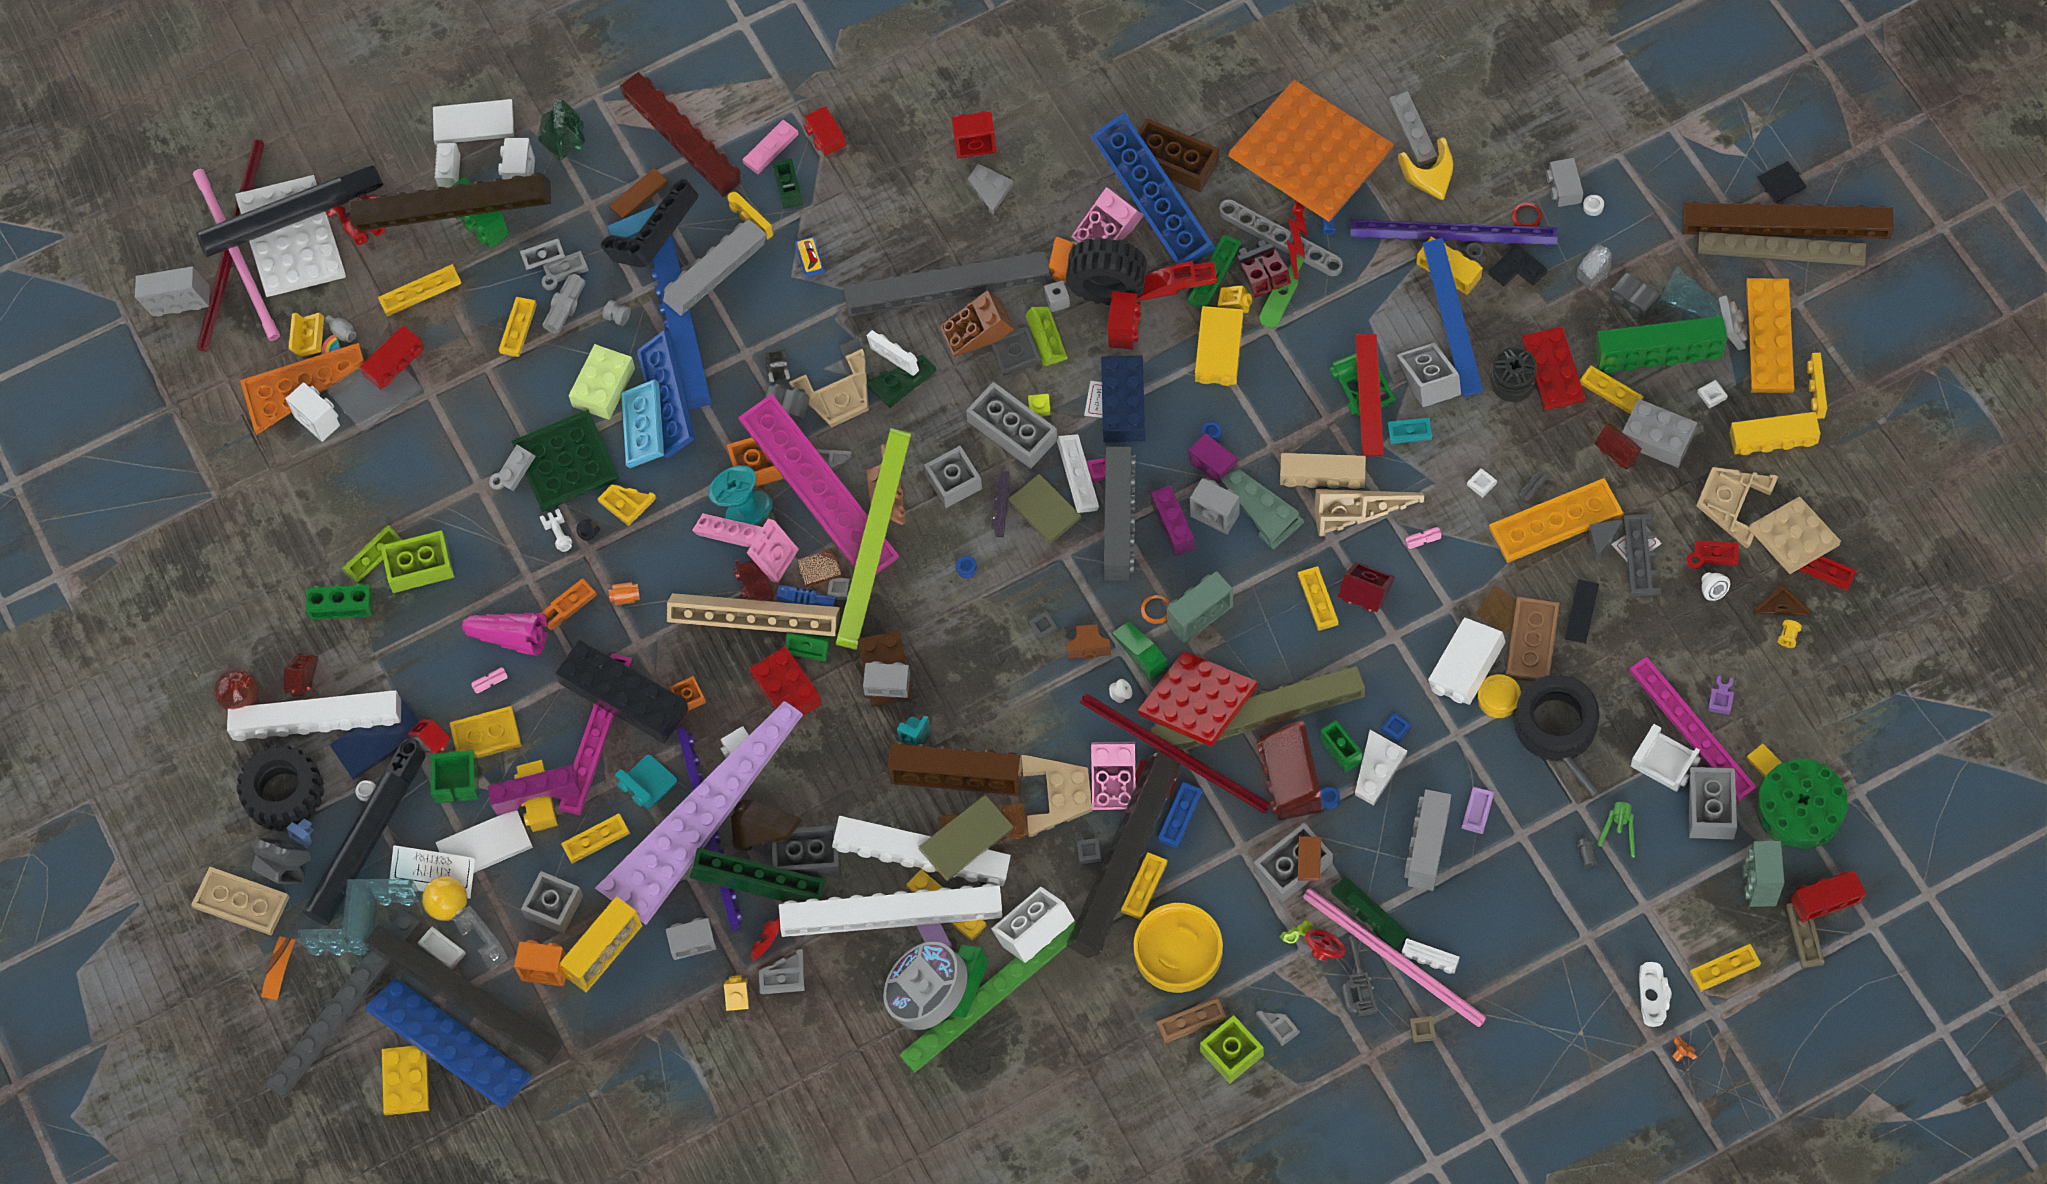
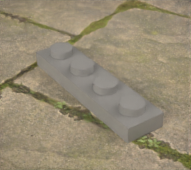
M1408 91L1389 97L1391 108L1418 167L1437 161L1438 155Z

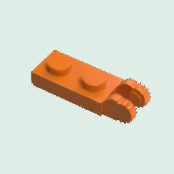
M584 578L579 580L542 611L541 614L545 615L546 620L553 616L554 612L558 614L548 623V628L550 630L556 629L563 620H567L595 598L597 593Z

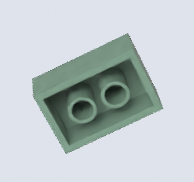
M1217 571L1212 575H1206L1199 585L1190 587L1183 597L1179 600H1173L1168 605L1167 626L1185 644L1233 607V588Z
M1754 841L1752 848L1748 849V857L1745 858V865H1743V878H1747L1744 895L1745 899H1749V907L1776 906L1784 886L1781 841Z

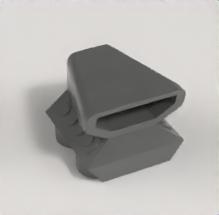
M257 838L251 846L255 853L252 871L279 884H304L305 874L299 866L311 860L310 851L279 839Z

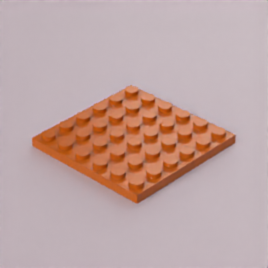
M1294 79L1235 144L1228 156L1330 222L1389 154L1394 144Z

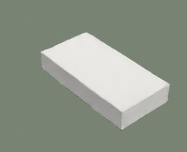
M433 927L418 942L420 947L451 970L466 954L463 949Z

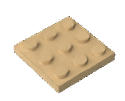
M1800 496L1752 523L1749 527V530L1789 574L1838 547L1841 542Z

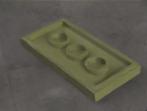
M984 795L920 845L919 850L948 881L1012 831L1014 826Z

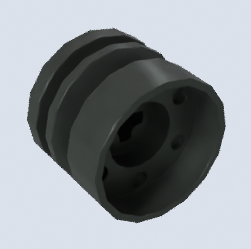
M1519 347L1506 348L1498 353L1493 363L1491 385L1499 398L1504 401L1518 402L1530 396L1534 390L1537 363L1534 356L1529 351Z

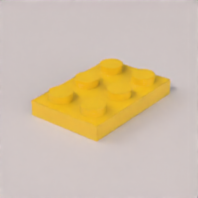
M416 1046L382 1049L383 1113L385 1116L430 1111L428 1055Z

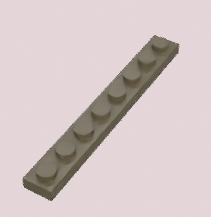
M1699 232L1698 254L1865 265L1866 243Z

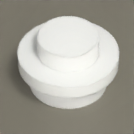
M361 781L356 787V796L359 800L367 802L376 785L372 781Z

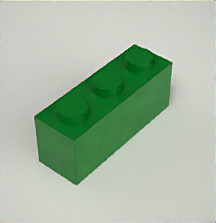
M961 945L958 955L963 959L967 968V985L961 1001L950 1015L966 1018L989 961L982 948Z

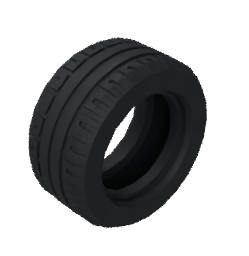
M1562 674L1539 677V679L1527 685L1518 699L1514 721L1518 738L1528 751H1531L1537 757L1545 758V760L1563 761V758L1577 757L1587 750L1595 738L1600 714L1598 702L1590 688H1587L1578 679L1567 675L1563 676ZM1559 700L1567 702L1575 708L1580 716L1581 723L1574 731L1566 735L1557 736L1546 733L1539 728L1534 720L1533 712L1546 701Z

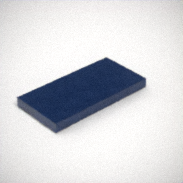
M402 698L401 723H395L391 726L376 725L371 728L357 727L330 744V746L354 780L396 753L404 740L411 739L407 734L419 721Z

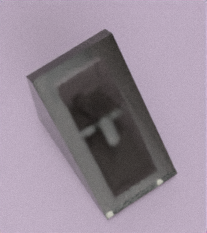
M779 350L765 353L770 382L790 379L786 351Z

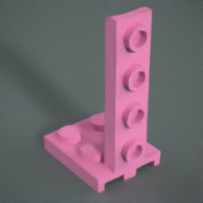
M702 514L692 530L699 536L749 547L747 554L767 577L775 583L780 581L799 550L780 526L771 519H767L764 526L760 527Z

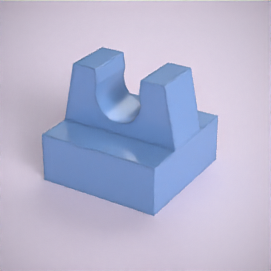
M304 818L298 825L291 822L287 827L289 837L306 849L312 843L310 834L313 832V828L310 827L312 825L311 822Z

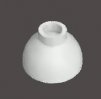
M1708 572L1702 577V593L1709 601L1722 598L1730 588V580L1723 574Z

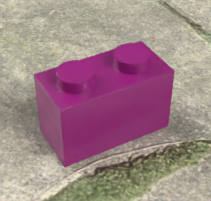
M1206 433L1189 449V462L1195 468L1202 469L1210 480H1216L1219 484H1221V479L1234 466L1237 467V458Z

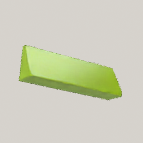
M1031 307L1025 317L1043 366L1067 360L1068 357L1050 308Z
M388 525L341 569L358 583L383 560L381 546L398 542L402 539Z

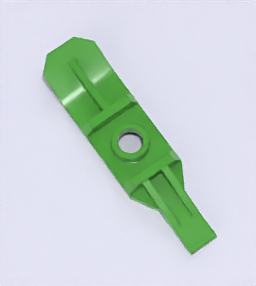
M1297 257L1298 273L1304 262V259ZM1292 265L1288 269L1291 284L1276 290L1272 289L1259 317L1261 324L1271 329L1279 325L1298 286V279H1294ZM1284 290L1287 294L1281 295L1279 292Z

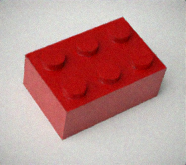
M786 646L749 668L752 680L774 711L785 701L805 716L822 705L820 694Z

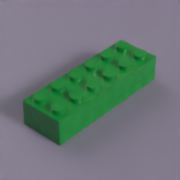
M1723 316L1598 331L1594 349L1597 368L1602 372L1610 374L1619 370L1633 371L1637 368H1655L1660 365L1674 366L1678 363H1696L1700 360L1715 361L1723 358L1727 334Z

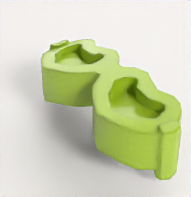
M1305 920L1297 928L1293 926L1288 932H1283L1280 938L1284 942L1295 943L1299 935L1305 936L1306 932L1312 929L1313 924L1309 920Z

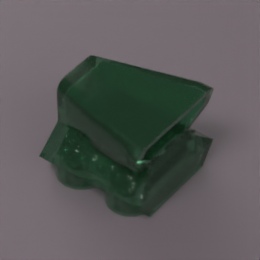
M553 100V109L541 117L537 135L538 141L558 160H562L567 156V146L580 151L582 144L585 142V137L582 133L584 124L580 115L564 100Z

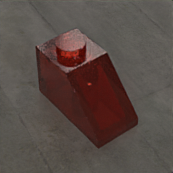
M298 653L284 668L285 693H291L293 696L306 694L313 682L318 656Z

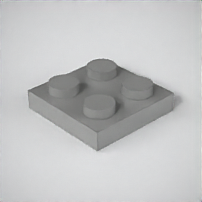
M1727 295L1719 297L1726 334L1738 351L1745 349V340L1748 337L1745 328H1742L1741 324L1744 321L1742 311L1737 310L1735 302H1731Z

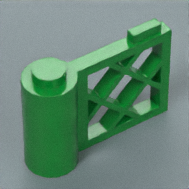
M1355 352L1332 362L1329 372L1334 380L1337 379L1340 382L1350 402L1347 403V406L1352 416L1356 414L1359 418L1358 392L1350 390L1347 383L1352 381L1358 382ZM1379 367V383L1381 382L1382 384L1380 390L1386 392L1389 399L1381 401L1382 408L1396 402V399Z

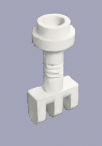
M558 508L555 510L557 517L554 518L552 513L549 512L547 515L550 520L546 521L543 515L540 516V520L545 530L552 528L557 538L555 542L556 548L565 552L572 547V540L569 536H565L559 524L565 521Z

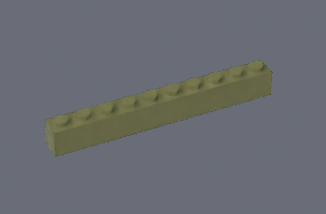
M1346 666L1338 672H1326L1311 680L1306 678L1300 680L1297 684L1290 686L1282 685L1277 690L1270 692L1262 691L1257 696L1250 697L1217 741L1365 697V687L1357 666ZM1157 723L1150 727L1152 733L1182 751L1205 745ZM1156 749L1158 758L1167 756Z

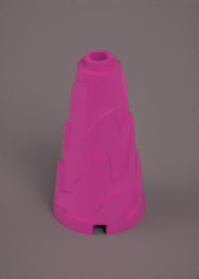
M541 613L473 615L464 619L462 623V630L469 637L480 639L482 642L501 645L503 648L517 650L519 653L528 655H540L547 639V632L542 630V627H548L545 615Z

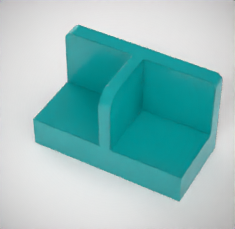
M924 715L922 720L910 717L906 724L901 722L897 728L899 742H904L911 746L925 744L931 735L929 718Z

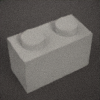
M1574 158L1550 162L1549 170L1546 171L1548 183L1551 182L1552 184L1551 196L1553 200H1556L1557 206L1582 203L1583 189Z
M879 661L865 664L863 683L865 695L908 698L910 682L909 665L899 662L884 664Z
M696 918L686 924L676 923L666 929L670 951L674 960L717 949L709 918Z

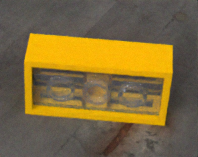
M616 896L559 963L565 977L587 993L641 929L642 923L637 911Z

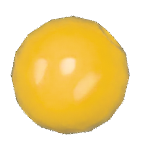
M440 876L433 879L425 887L422 894V904L425 911L431 917L439 921H450L457 918L464 911L467 904V892L460 881L450 876Z

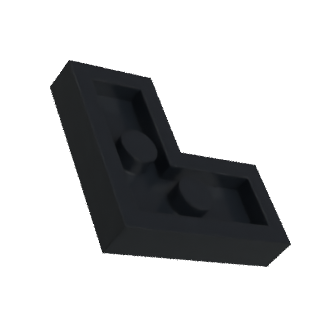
M1516 244L1489 270L1488 275L1503 287L1517 274L1534 286L1547 273V268Z

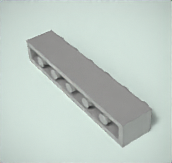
M750 219L743 224L739 223L733 233L725 235L719 245L711 247L707 251L706 256L702 259L698 258L688 271L684 270L674 283L670 282L665 287L663 301L682 316L764 246L767 234Z

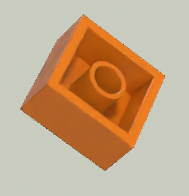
M694 676L669 687L671 692L686 700L688 711L706 703Z

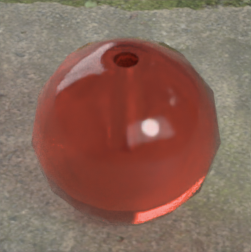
M231 669L224 672L218 677L214 686V696L217 703L227 711L228 709L234 710L254 705L259 693L258 685L253 675L241 669Z

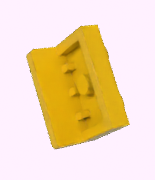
M293 313L289 350L301 358L320 353L324 315L316 313L302 317L298 313Z

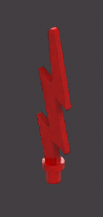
M1294 200L1292 213L1295 215L1296 222L1288 218L1294 244L1287 240L1294 279L1297 280L1296 253L1305 258L1299 231L1307 235V230L1303 217L1304 207L1301 203Z

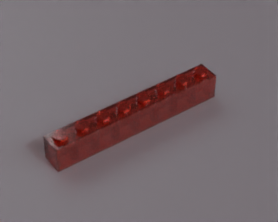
M637 72L620 85L623 97L722 197L741 184V172L737 166L731 165L725 154L719 153L712 141L706 140L700 129L696 126L693 127L685 114L681 115L676 105L672 101L668 102L660 89L656 90L653 87L651 80L647 76L643 77Z

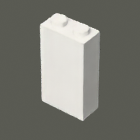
M1464 617L1428 679L1431 690L1439 696H1448L1457 703L1463 702L1470 705L1506 643L1503 632Z

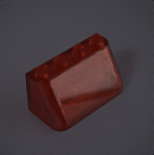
M1304 721L1292 722L1260 736V741L1257 742V749L1259 754H1263L1264 761H1261L1263 774L1268 775L1269 781H1266V788L1268 794H1272L1273 801H1270L1273 814H1277L1278 821L1321 813V792Z

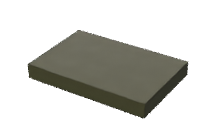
M1040 474L1008 499V503L1049 544L1081 519V515Z

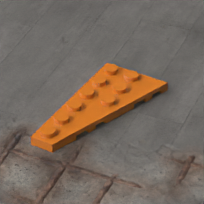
M359 343L240 380L256 436L292 412L286 398L303 382L309 387H315L319 393H322L360 368L365 361Z

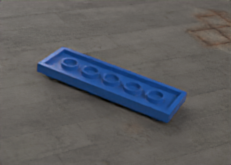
M663 330L639 348L637 354L644 383L654 379L659 382L664 456L662 457L669 458L693 441L695 435L670 332Z

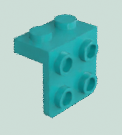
M646 755L627 774L622 769L615 774L618 788L624 793L628 792L632 796V800L639 807L643 806L648 811L677 784V778L651 755Z

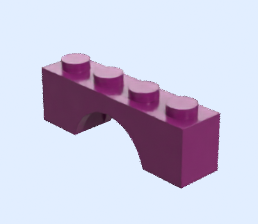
M572 765L488 786L490 803L497 815L516 811L521 804L530 799L546 796L564 799L581 794L578 775Z

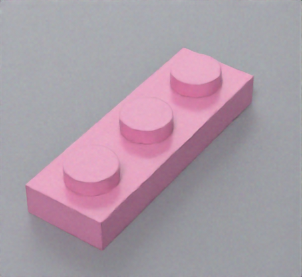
M782 120L742 159L743 164L756 174H759L799 135L798 130L785 120Z

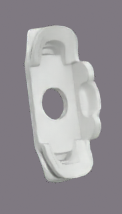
M1646 962L1640 966L1639 973L1641 1013L1646 1025L1656 1027L1662 1025L1667 1017L1666 1011L1670 1006L1669 1002L1672 998V991L1668 985L1667 977L1663 975L1661 965L1655 962ZM1646 990H1654L1657 993V999L1655 1001L1648 1000L1645 996Z

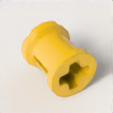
M1784 620L1782 624L1784 628L1777 642L1784 647L1795 648L1798 632L1802 629V625L1793 620Z

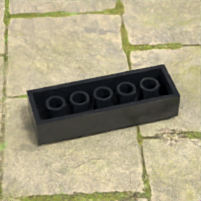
M581 640L576 643L555 673L559 684L664 744L689 710L684 698Z

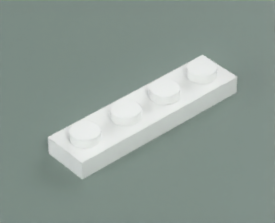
M1079 435L1058 436L1057 444L1077 513L1097 511L1099 504Z

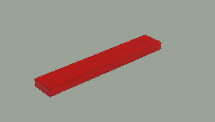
M1356 334L1355 347L1362 456H1383L1377 334Z

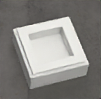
M1716 380L1698 389L1697 392L1708 408L1727 399V394Z
M1482 468L1467 482V486L1482 498L1497 484V480Z

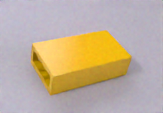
M1202 306L1195 382L1202 384L1218 383L1223 386L1237 385L1243 309Z

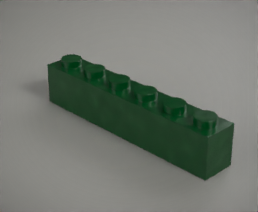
M701 848L696 850L689 876L691 879L783 902L796 901L797 903L806 902L809 899L821 901L826 881Z

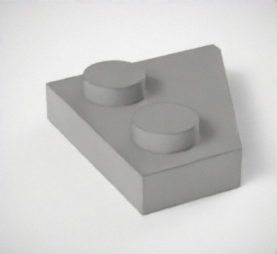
M980 164L975 167L968 178V183L978 193L981 201L985 202L992 214L995 213L1013 186V180Z
M803 949L797 950L796 955L786 960L782 958L774 965L767 966L759 971L760 994L805 991Z

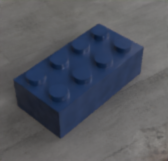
M1143 355L1101 357L1103 442L1145 441Z

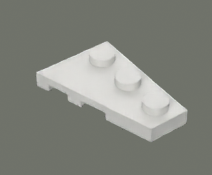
M1370 730L1355 795L1374 806L1407 755V750Z

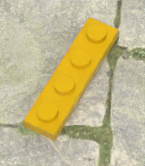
M453 264L381 295L378 299L388 317L462 283Z
M922 869L906 884L907 888L913 893L922 889L938 891L940 888H943ZM983 920L950 923L971 941L987 926Z

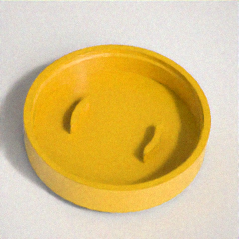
M1170 903L1160 906L1147 914L1136 930L1134 937L1136 965L1143 977L1161 990L1173 993L1196 990L1213 978L1222 961L1223 942L1220 929L1207 912L1194 905Z

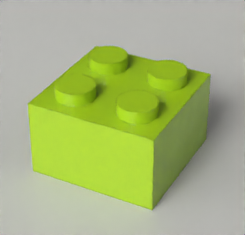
M1233 1015L1200 1043V1052L1226 1081L1231 1084L1264 1056V1047Z

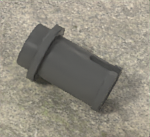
M1590 838L1578 840L1577 849H1580L1584 867H1592L1598 864L1593 849L1594 842Z

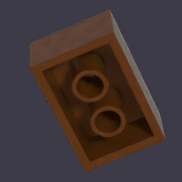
M900 631L857 639L864 673L865 664L874 661L884 664L899 662L907 665ZM909 682L908 698L870 695L869 698L871 707L913 699V693Z

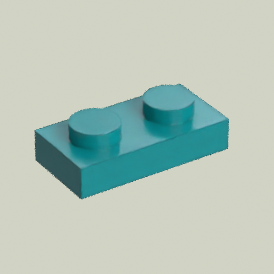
M1430 417L1388 422L1390 444L1432 440Z

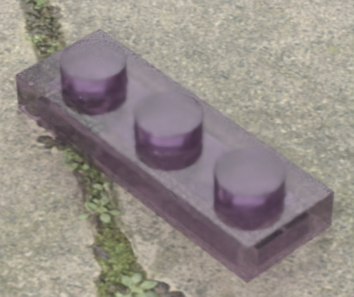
M1001 471L1000 479H996V491L999 492L998 498L994 497L993 504L996 516H992L991 529H995L996 537H1004L1010 489V473L1008 471Z

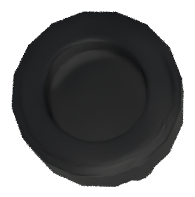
M584 519L578 523L576 531L581 539L589 541L597 536L600 527L593 520Z

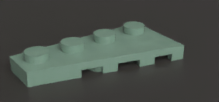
M1236 466L1221 479V484L1226 490L1231 489L1240 496V505L1243 511L1255 522L1256 527L1264 533L1270 544L1299 516L1295 508Z

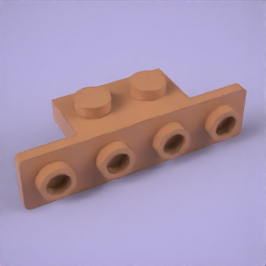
M886 444L881 445L882 458L884 456ZM881 464L866 470L870 506ZM899 481L890 519L903 525L905 524V509L902 499L903 491Z

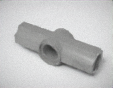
M576 274L568 275L560 292H556L552 298L551 309L542 324L543 328L553 334L560 333L568 316H572L576 310L577 299L586 284L584 279Z

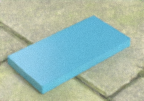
M654 379L621 392L626 466L629 468L664 456L659 382Z

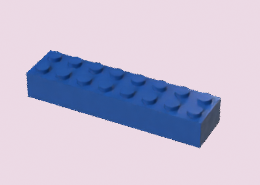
M1124 112L1091 135L1176 264L1193 261V264L1217 249Z

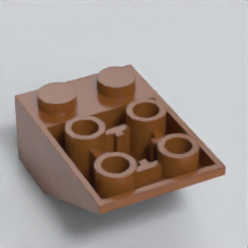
M988 290L940 325L954 357L998 342L1014 330L1002 301Z

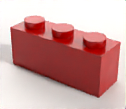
M403 325L360 366L363 376L382 390L385 386L390 385L394 377L403 372L414 358L421 355L424 350L422 341Z
M1843 871L1836 874L1834 878L1828 880L1822 878L1816 881L1814 885H1802L1796 888L1790 901L1803 923L1858 904L1865 897L1866 892L1855 871L1849 873Z

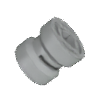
M610 300L604 308L603 318L609 321L614 320L615 324L624 326L630 317L631 309L624 305L619 306L618 302Z

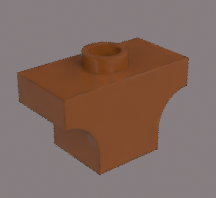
M1098 624L1076 626L1077 635L1075 639L1067 642L1068 659H1094L1098 656L1111 655L1110 639L1100 636Z

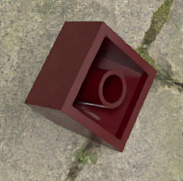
M1355 562L1345 573L1337 597L1343 599L1345 603L1360 605L1366 611L1378 612L1383 606L1395 577Z

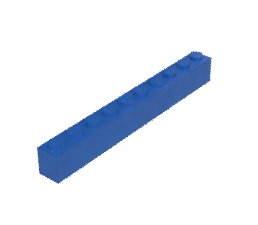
M671 234L651 261L655 267L651 269L653 280H658L659 285L655 286L657 297L662 298L663 302L659 303L661 315H666L667 319L663 321L664 328L671 335L688 410L712 405L690 309L680 316L663 301L665 287L670 282L674 283L681 274L675 243Z

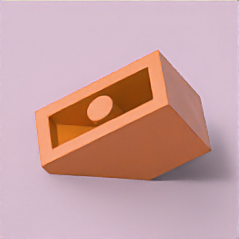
M1056 237L1054 240L1049 270L1055 281L1063 280L1066 283L1069 253L1075 244L1060 237Z

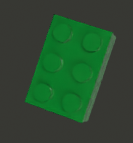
M464 176L454 185H470L472 183ZM500 211L456 218L457 220L461 219L464 222L465 228L470 233L473 231L476 234L477 240L482 245L486 244L490 249L509 235L503 214Z

